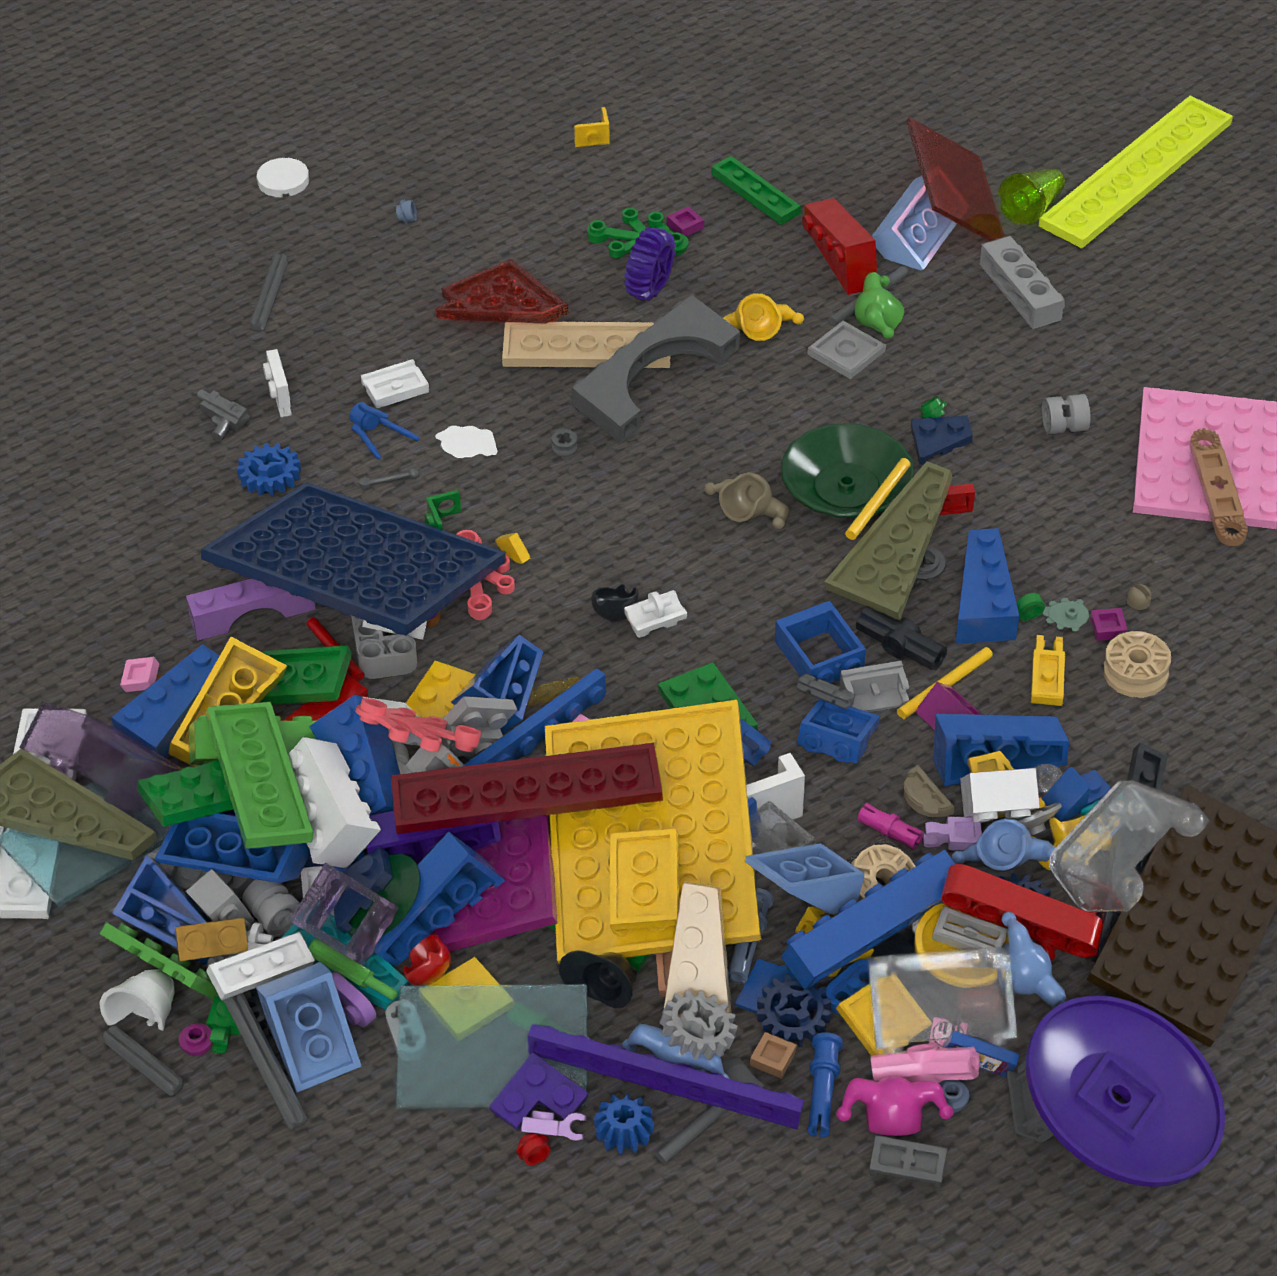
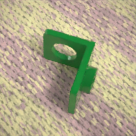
M458 490L426 498L427 513L424 514L427 525L443 530L441 517L461 513V500ZM445 500L454 501L449 509H438L441 502Z

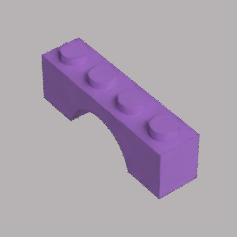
M253 578L186 596L190 620L197 640L228 633L230 626L238 617L254 609H275L285 617L316 610L314 601L301 596L291 595L288 591L277 587L267 586Z

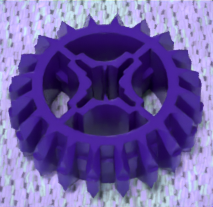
M647 227L635 239V244L631 247L632 251L628 256L626 273L624 274L626 278L624 283L629 295L642 301H650L653 297H657V294L665 286L672 272L673 259L676 254L674 251L676 247L674 236L671 233L666 232L664 229Z

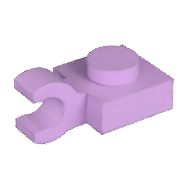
M947 817L946 824L927 822L925 824L926 834H924L923 841L924 847H939L943 843H948V850H966L970 845L976 843L982 835L981 822H973V817Z
M533 1111L532 1118L523 1117L521 1131L565 1136L577 1141L583 1140L584 1135L575 1134L571 1129V1125L575 1120L586 1121L587 1116L581 1113H573L568 1115L563 1121H554V1113Z

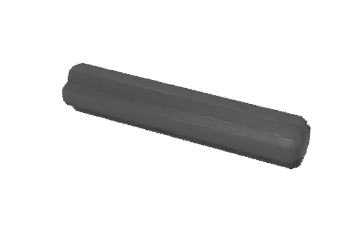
M111 1026L104 1032V1043L168 1095L175 1096L178 1091L182 1090L184 1086L182 1078L120 1028Z

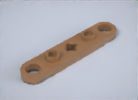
M1206 428L1202 430L1197 429V432L1194 431L1191 436L1190 449L1216 536L1221 543L1227 546L1241 545L1246 540L1248 526L1244 519V512L1219 434H1216L1215 431L1212 432L1209 428L1208 430ZM1206 440L1211 442L1212 445L1204 447L1198 441ZM1214 484H1219L1223 489H1218L1217 485ZM1234 528L1238 530L1239 533H1237L1236 535L1233 534V536H1231V533L1228 535V532H1225V529Z

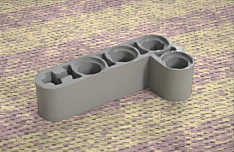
M350 615L358 665L364 672V677L376 679L404 675L416 669L417 651L414 638L410 635L400 634L383 637L382 630L362 627L364 620Z

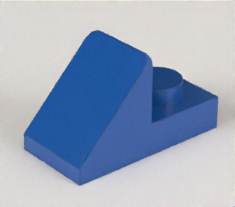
M1070 767L1042 797L1045 806L1061 803L1062 807L1054 817L1060 822H1064L1080 814L1082 808L1113 793L1114 790L1096 770L1080 776L1073 767Z

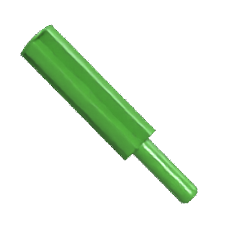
M319 938L310 944L309 950L317 961L364 989L369 986L391 1000L397 997V991L374 978V972L320 941Z

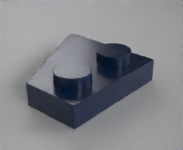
M968 415L911 419V431L919 465L925 464L928 458L938 453L943 456L952 452L954 448L963 447L972 442L973 434Z
M378 847L329 880L336 928L344 934H347L353 928L349 921L358 909L362 907L367 910L375 900L376 895L385 888L393 877L389 854L383 848Z

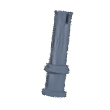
M757 888L760 930L762 933L767 927L766 914L773 905L774 898L767 890ZM757 941L735 944L728 969L729 981L735 984H744L745 981H748V974Z

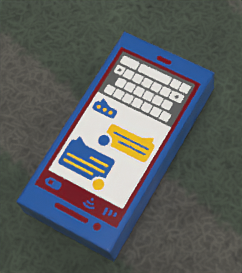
M953 1031L942 1047H974L976 1052L979 1053V1068L1003 1077H1007V1072L1012 1071L1017 1066L1019 1054L957 1031Z

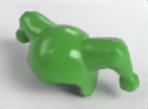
M870 272L865 278L863 292L855 302L854 313L860 324L881 332L884 338L890 339L894 335V329L904 316V307L892 293L882 288L889 285V277L881 276L876 272Z

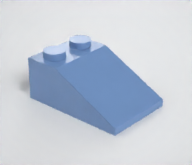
M821 843L746 856L745 860L747 864L788 893L832 915H838V910L850 900L855 899L858 902L865 873Z
M321 962L256 987L266 1020L296 1093L362 1067L332 973Z

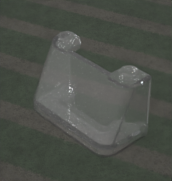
M1133 780L1119 781L1053 850L1049 860L1050 869L1079 909L1083 911H1129L1139 901L1143 893V881L1134 867L1170 828L1174 827L1182 836L1191 837L1199 834L1210 821L1196 804Z
M976 948L867 958L875 1048H882L883 1053L894 1054L904 1052L903 1046L909 1045L910 1042L946 1040L953 1031L971 1037H980L996 1046L1009 1044L1008 1039L1017 1038L1010 953L1005 948Z

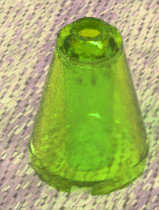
M1054 168L1015 173L1008 176L1001 182L998 189V196L1000 195L1001 204L999 205L1001 211L1007 219L1018 225L1023 223L1030 225L1037 222L1065 187L1064 176L1059 170Z

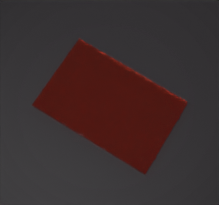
M909 117L906 123L932 210L989 241L1004 238L1005 235L980 157Z

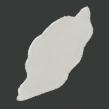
M450 426L435 435L436 439L442 441L441 447L443 450L456 458L474 457L477 454L490 456L496 455L498 452L493 433L487 429L481 430L475 426Z

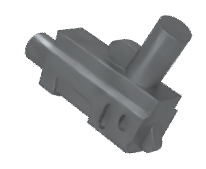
M200 390L196 395L197 400L201 401V412L211 417L212 423L217 426L211 434L212 438L216 441H221L229 428L237 432L250 420L246 408L235 402L228 401L216 391L209 394L204 390Z

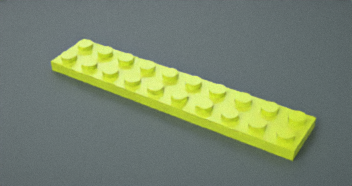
M1192 96L1187 97L1039 218L1038 226L1080 248L1085 247L1229 127L1233 116Z

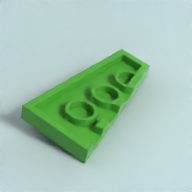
M107 922L105 923L100 935L212 1000L214 996L219 997L206 971L199 968L196 973L187 969L190 962L187 960L179 961L178 955L172 953L170 958L161 954L164 949L163 946L149 938H146L145 942L142 943L136 939L139 932L123 923H120L118 928Z

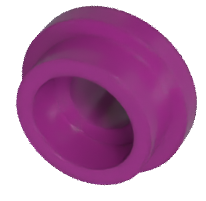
M200 1023L185 1027L179 1035L181 1049L191 1056L204 1055L214 1043L210 1041L212 1030L207 1025ZM196 1036H201L200 1038L195 1039V1040H194V1039H191V1038L196 1037Z

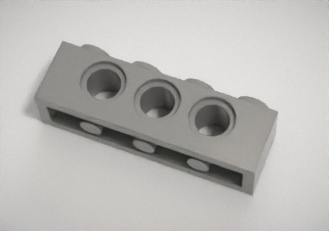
M1011 236L982 244L980 266L1032 329L1062 320V313L1065 307L1062 294L1055 290L1049 279L1044 277L1035 262L1029 259L1022 247Z

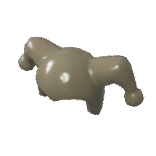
M752 472L742 473L734 479H726L718 484L707 483L704 490L706 494L713 495L715 492L719 493L721 509L731 520L743 522L767 515L774 518L772 525L775 529H781L785 526V521L789 516V507L772 496L770 485L759 474Z

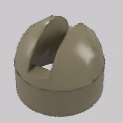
M1136 584L1128 591L1127 604L1131 608L1143 610L1151 604V590L1146 585Z

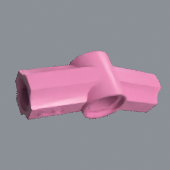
M920 1044L909 1047L907 1051L872 1055L873 1080L878 1082L883 1078L892 1076L902 1077L910 1082L932 1081L940 1083L943 1080L975 1079L979 1076V1053L976 1052L974 1047L939 1048L937 1044Z

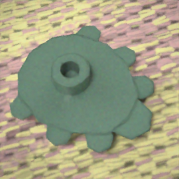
M1062 598L1060 603L1050 601V607H1045L1043 616L1047 617L1046 621L1048 624L1055 622L1058 630L1071 628L1073 632H1078L1079 628L1086 624L1089 612L1083 605L1084 601L1081 599L1074 602L1069 601L1068 598Z

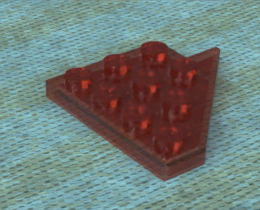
M512 259L441 288L443 298L448 303L435 308L436 318L446 320L546 324L569 314L567 303Z

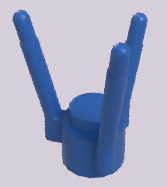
M363 402L356 404L350 412V420L354 423L352 430L361 437L376 459H380L381 455L364 430H373L379 423L415 441L420 439L419 436L387 420L389 417L387 413L372 408Z

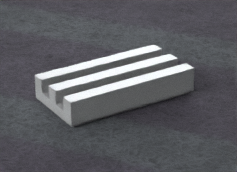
M943 907L932 940L997 962L1008 929ZM945 921H949V922L958 924V925H960V926L965 927V929H964V928H961V927H958V926H955V925H952V924H949V923H947V922H945ZM978 932L997 938V940L978 934Z

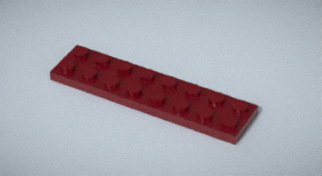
M654 743L391 775L397 834L663 801Z

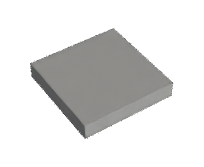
M842 321L808 347L807 355L852 379L886 351V345L847 322Z

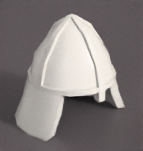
M151 969L132 976L122 984L109 989L102 995L100 1000L101 1014L107 1025H114L133 1012L136 1015L149 1019L147 1021L148 1026L158 1022V1029L163 1031L175 994L173 979L160 969Z

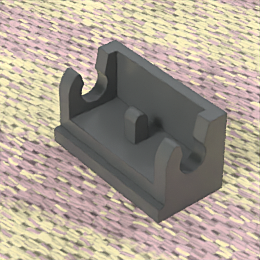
M876 1135L869 1172L871 1176L877 1177V1174L880 1173L934 1183V1187L941 1188L947 1148Z

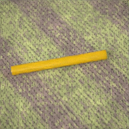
M900 459L845 532L848 539L855 540L911 466L908 459Z
M984 647L936 682L949 686L954 685L992 658V651L988 647ZM936 682L898 708V716L904 720L916 712L918 706Z

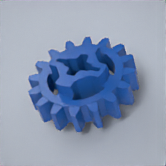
M265 443L264 448L261 449L255 445L253 446L254 452L245 451V458H239L237 472L241 486H247L250 493L258 490V496H262L264 492H269L270 496H274L276 490L285 493L286 486L293 488L295 486L294 480H300L299 472H301V465L297 453H291L289 446L281 449L280 443H277L274 447H270L268 443Z

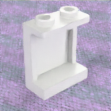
M791 753L779 756L778 774L747 785L748 799L753 797L757 802L759 832L803 816L805 775Z

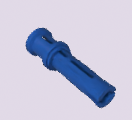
M822 1032L814 1035L812 1038V1047L815 1049L814 1060L809 1064V1071L814 1079L807 1132L811 1136H817V1126L821 1124L820 1137H827L830 1134L834 1079L839 1076L841 1071L840 1064L838 1063V1052L843 1048V1040L836 1034Z

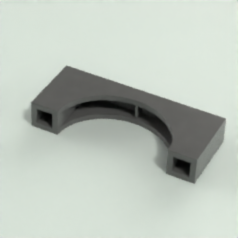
M690 295L684 301L678 302L665 316L659 317L647 330L638 333L634 340L625 347H620L606 362L598 364L588 376L579 379L572 387V405L621 443L641 428V410L633 403L628 390L635 376L643 368L658 359L676 354L699 355L709 358L720 365L739 350L740 331L695 296Z

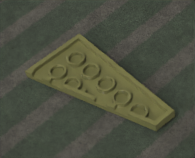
M926 461L824 581L826 590L900 620L953 479L951 470Z
M23 748L0 764V826L130 860H135L158 841L155 831Z

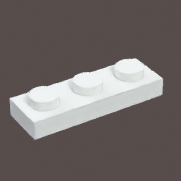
M298 932L211 964L206 972L222 1001L312 966L315 960L302 935Z

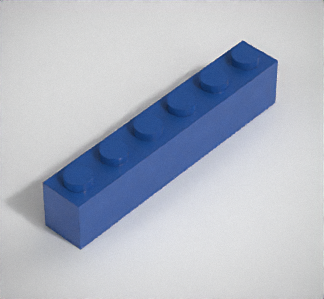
M945 849L934 856L931 852L924 855L915 863V868L910 871L903 868L890 878L891 882L884 887L881 883L873 886L864 894L866 898L859 902L855 899L850 900L838 910V915L833 918L826 915L819 919L812 926L814 928L807 934L800 931L793 935L786 942L788 947L781 956L782 960L804 990L808 989L919 920L935 905L942 903L941 895L948 868L954 865L955 862Z

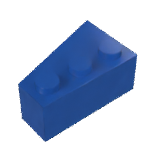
M518 635L494 654L451 703L456 705L463 696L513 700L517 711L508 719L507 724L500 728L502 734L523 719L543 651L521 635Z
M148 855L144 858L112 913L130 926L176 950L175 927L211 922L167 871ZM210 957L195 960L207 966Z

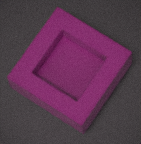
M688 206L668 215L667 225L675 232L688 236L704 228V219Z
M1121 608L1091 610L1090 621L1096 641L1112 640L1119 634L1128 632Z

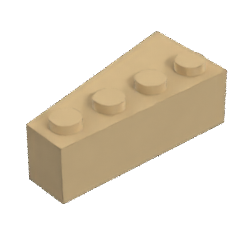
M690 882L683 883L664 1007L668 1000L672 1001L676 993L683 997L685 991L690 990L693 996H697L699 991L702 990L704 991L705 998L710 999L711 996L716 995V1003L718 1005L726 1003L728 1005L726 1013H732L721 887Z

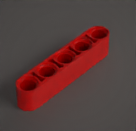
M954 864L948 868L941 895V900L945 905L1008 929V926H1005L1001 921L1002 915L1006 912H1013L1016 920L1026 927L1031 939L1081 958L1096 956L1103 928V921L1098 916L967 865Z

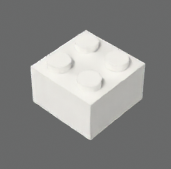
M1036 768L969 773L960 778L964 817H973V822L993 821V819H998V815L1005 814V817L1008 819L1016 820L1031 816V811L1039 808Z

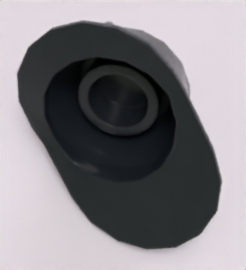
M577 950L568 952L561 958L559 963V974L564 984L571 991L600 1001L612 1008H623L630 1003L632 984L637 978V972L631 968L629 962L620 954L607 952L595 955Z

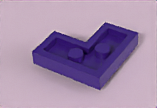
M532 1052L490 1104L489 1110L512 1128L518 1130L522 1126L523 1117H529L539 1104L563 1121L568 1115L576 1113L588 1099V1093Z

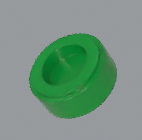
M1038 593L1027 594L1016 601L1019 620L1021 621L1037 618L1046 607L1041 595Z

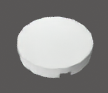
M292 158L273 159L264 163L258 169V186L262 192L270 196L283 197L282 194L288 193L289 196H293L303 191L309 184V171L306 165L299 160Z

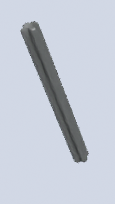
M223 955L210 957L207 969L209 965L222 961L225 957ZM240 993L224 999L288 1128L295 1130L303 1127L306 1124L307 1116L244 994Z

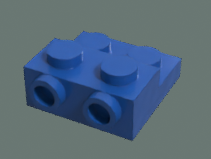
M819 699L800 724L797 745L803 746L809 752L831 755L839 762L857 763L866 751L868 739L878 727L880 716L854 707L844 710L837 707L835 702L832 705Z

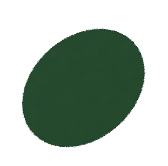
M403 854L389 855L393 877L385 888L376 895L375 900L367 910L360 907L350 919L349 924L353 928L348 934L351 937L360 941L380 938L394 929L407 915L416 899L420 884L418 866L409 856Z

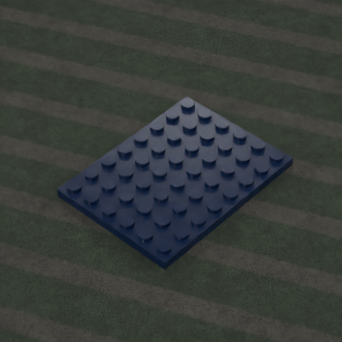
M306 482L201 548V559L214 564L216 567L226 568L237 572L243 577L253 578L267 586L277 587L288 591L291 595L304 597L318 605L331 607L345 615L355 616L369 624L379 625L392 630L396 634L407 636L504 564L506 552Z

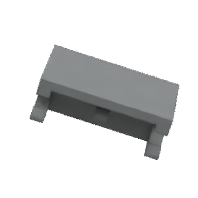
M902 661L841 671V691L845 689L855 695L852 706L854 708L873 712L901 707L909 701L906 692L909 689V683Z

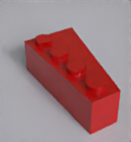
M834 198L804 205L803 227L812 237L847 295L862 292L866 276L870 272L877 273L876 240Z

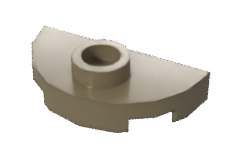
M916 765L909 770L904 782V798L908 805L917 813L928 817L942 818L953 815L955 807L920 766Z

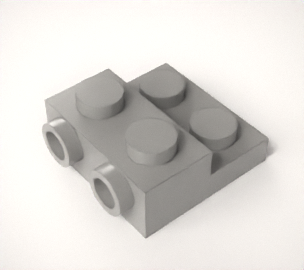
M463 696L443 718L448 722L446 730L455 732L456 726L465 725L479 730L482 734L477 747H474L473 752L457 749L454 746L455 741L451 740L449 750L456 757L464 756L466 759L471 760L503 737L500 728L506 725L508 719L517 711L514 701L510 699Z

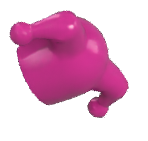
M892 1076L883 1078L878 1082L861 1078L852 1079L847 1085L842 1106L838 1108L836 1113L840 1121H848L852 1114V1105L859 1100L866 1105L867 1127L870 1132L886 1136H902L914 1134L921 1130L922 1107L928 1102H934L939 1108V1116L946 1120L953 1116L954 1110L947 1104L940 1084L932 1081L910 1082L902 1077Z

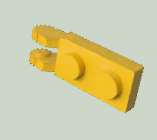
M1036 635L1032 663L1031 703L1062 706L1065 668L1063 637L1056 636L1053 650H1044V635Z

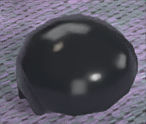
M624 584L619 585L616 589L598 587L592 592V606L596 613L609 621L625 620L627 617L624 607L637 603L638 588L634 587L630 593Z

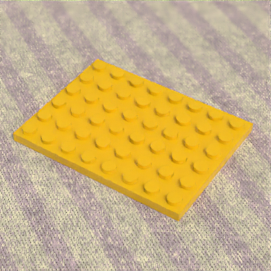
M737 700L545 726L546 756L654 743L663 793V801L549 815L558 924H555L558 963L568 952L577 950L595 955L614 952L624 958L673 952L676 926L611 929L610 833L676 828L679 852V907L682 887L685 882L721 887L725 945L761 940L755 869L745 862L746 856L753 855L740 712Z

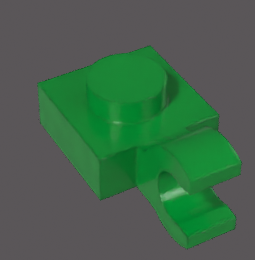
M214 996L206 1024L212 1030L210 1041L214 1042L212 1053L226 1054L231 1034H241L224 1000L221 1001L220 997Z

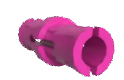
M868 803L864 804V808L862 807L858 814V822L881 832L882 837L886 839L892 838L913 850H916L924 837V831L899 820V816L884 813Z

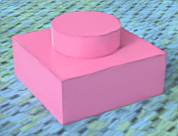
M155 657L126 660L120 686L125 692L146 690L155 683L159 662Z

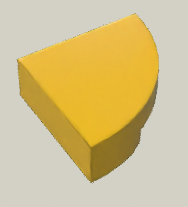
M518 533L505 534L495 540L499 548L506 552L505 554L516 563L523 564L530 559V555Z

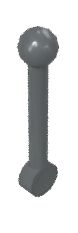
M411 468L408 472L375 479L364 477L360 479L359 484L361 488L367 489L374 484L409 477L416 479L419 477V471L416 468Z

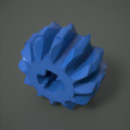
M628 1092L624 1099H618L613 1094L610 1098V1103L601 1102L599 1112L594 1116L596 1138L598 1141H604V1147H606L607 1151L617 1146L620 1156L624 1152V1148L628 1147L636 1154L638 1144L647 1146L649 1135H652V1132H654V1122L650 1106H644V1101L641 1097L632 1101Z

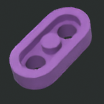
M333 971L332 977L347 1021L354 1026L358 1024L360 1027H366L376 1019V1012L372 1004L342 975Z

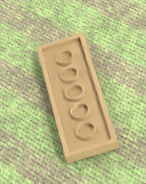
M505 321L502 355L503 367H596L598 364L606 362L620 347H625L634 340L638 333L644 332L654 323ZM670 356L658 359L645 368H670Z

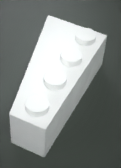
M303 737L294 749L290 751L288 756L313 830V840L311 843H307L312 862L347 868L381 829L377 822L370 820L369 814L371 810L366 802H361L358 796L360 788L357 782L349 779L350 769L337 744Z

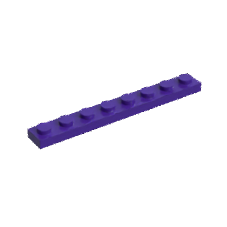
M532 1024L528 1033V1054L533 1052L542 1058L798 1130L804 1100L798 1099L790 1093L773 1092L763 1089L755 1083H741L728 1079L719 1073L709 1074L695 1070L687 1064H674L660 1060L652 1054L642 1055L628 1051L616 1044L606 1045L599 1043L584 1035L574 1036L560 1032L552 1026Z

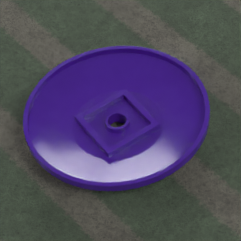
M1085 996L1056 1006L1047 1013L1032 1033L1027 1047L1025 1067L1027 1083L1033 1102L1046 1126L1058 1141L1089 1167L1108 1177L1128 1184L1159 1187L1188 1180L1200 1172L1216 1154L1221 1144L1225 1127V1110L1220 1087L1201 1052L1178 1028L1162 1016L1124 999L1108 996ZM1112 1092L1119 1094L1124 1099V1103L1118 1102L1113 1097Z

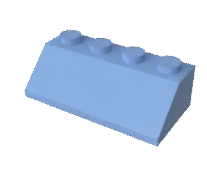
M936 168L913 180L872 235L876 240V249L884 259L918 270H924L966 212L967 207Z

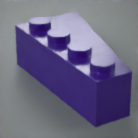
M394 811L369 816L371 821L378 823L381 830L366 848L368 854L381 847L389 855H407L418 865L448 832L474 851L500 841L501 834L498 822L397 834Z

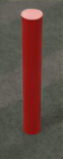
M312 617L307 621V627L325 647L340 646L317 618ZM351 659L347 673L358 682L364 678L365 674Z

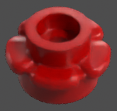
M528 1133L520 1139L516 1154L527 1165H536L546 1160L551 1151L547 1144L549 1139L545 1134Z

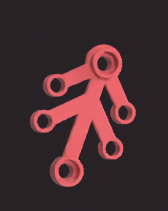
M463 530L456 534L482 544L480 537L472 530ZM505 555V564H502L483 578L496 585L497 591L505 595L512 593L515 589L513 577L500 574L510 569V558ZM479 581L470 588L471 597L467 602L468 613L476 620H485L492 613V600L488 595L483 594L481 581Z
M363 698L361 704L357 705L355 710L360 715L361 721L372 725L380 723L390 730L388 737L391 740L406 743L411 732L422 739L420 743L421 748L432 752L439 751L442 742L440 737L455 741L454 746L459 750L473 752L474 747L478 746L482 734L479 730L465 725L456 726L455 732L446 730L448 722L442 718L433 716L429 718L416 717V712L411 709L402 707L398 709L387 708L385 703L371 698Z

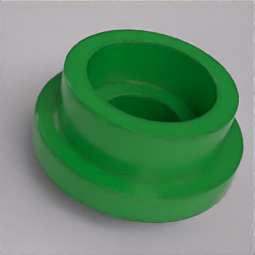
M936 396L923 403L919 407L922 412L920 414L921 418H937L945 413L943 408L947 405L945 400L941 401L939 396Z

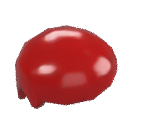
M435 933L423 939L410 951L409 957L412 966L408 968L404 965L402 969L406 979L412 985L425 986L437 982L443 977L451 964V953L447 945Z

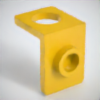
M601 107L600 123L574 126L575 147L610 144L609 121L605 107Z

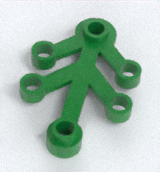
M626 208L622 211V221L634 231L608 228L603 221L595 220L587 227V238L590 242L596 244L603 243L608 238L629 241L626 243L613 241L609 244V256L621 258L626 253L632 251L631 247L634 246L635 239L639 237L646 227L638 219V211L636 209ZM652 212L648 215V226L650 228L664 229L666 232L671 233L674 236L676 245L674 249L675 256L682 255L689 246L688 238L681 233L672 232L664 224V215L662 213Z

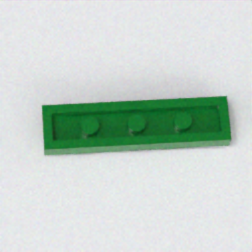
M730 156L712 166L711 175L780 225L801 214V206L734 157Z

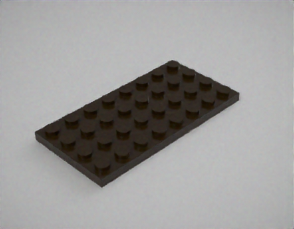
M1187 784L1101 950L1087 981L1120 999L1136 1003L1157 1013L1172 1023L1182 1033L1211 1047L1277 909V832Z

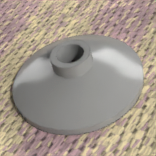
M1055 803L1031 811V816L1016 820L1027 828L1030 835H1034L1046 830L1044 823L1052 818L1061 809L1062 805L1061 803Z

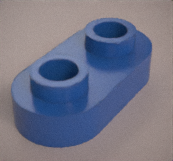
M861 959L854 962L831 981L826 988V998L831 999L830 1011L840 1014L836 1007L843 1001L837 999L849 998L882 976L883 970L881 966L873 960ZM861 979H869L870 982H862Z

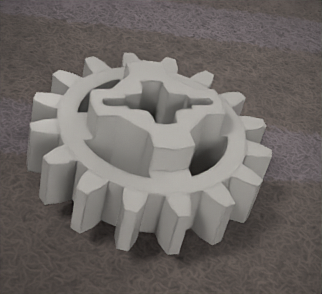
M686 990L683 997L676 993L672 1001L668 1000L666 1002L659 1024L664 1026L661 1032L662 1036H671L668 1045L670 1047L679 1045L681 1047V1055L689 1051L692 1052L694 1060H697L700 1054H704L707 1060H711L714 1053L721 1057L726 1049H730L738 1028L737 1025L733 1024L735 1014L726 1013L728 1005L726 1003L718 1005L716 1003V995L708 999L705 998L704 991L702 990L699 991L697 996H693L690 990Z

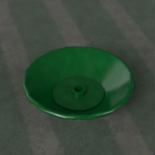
M857 423L829 424L809 430L790 443L781 460L782 481L793 498L811 510L837 518H856L900 459L906 458L910 461L911 466L875 514L884 512L914 477V465L912 457L902 443L880 429Z

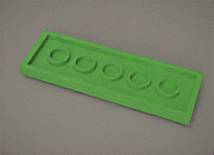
M271 702L207 707L206 719L245 849L311 843L313 840V830Z

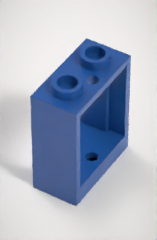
M830 601L776 620L775 642L799 676L808 674L815 677L816 681L820 679L831 684L840 679L842 670L865 667L866 648ZM828 632L844 654L813 665L797 643Z

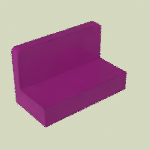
M936 682L916 710V713L934 730L935 714L982 715L952 686Z

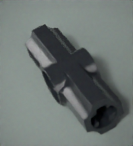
M866 606L856 621L857 630L881 642L884 650L895 658H901L905 655L921 665L936 671L942 665L947 655V647L921 634L920 628L910 619L902 618L897 621L886 614Z

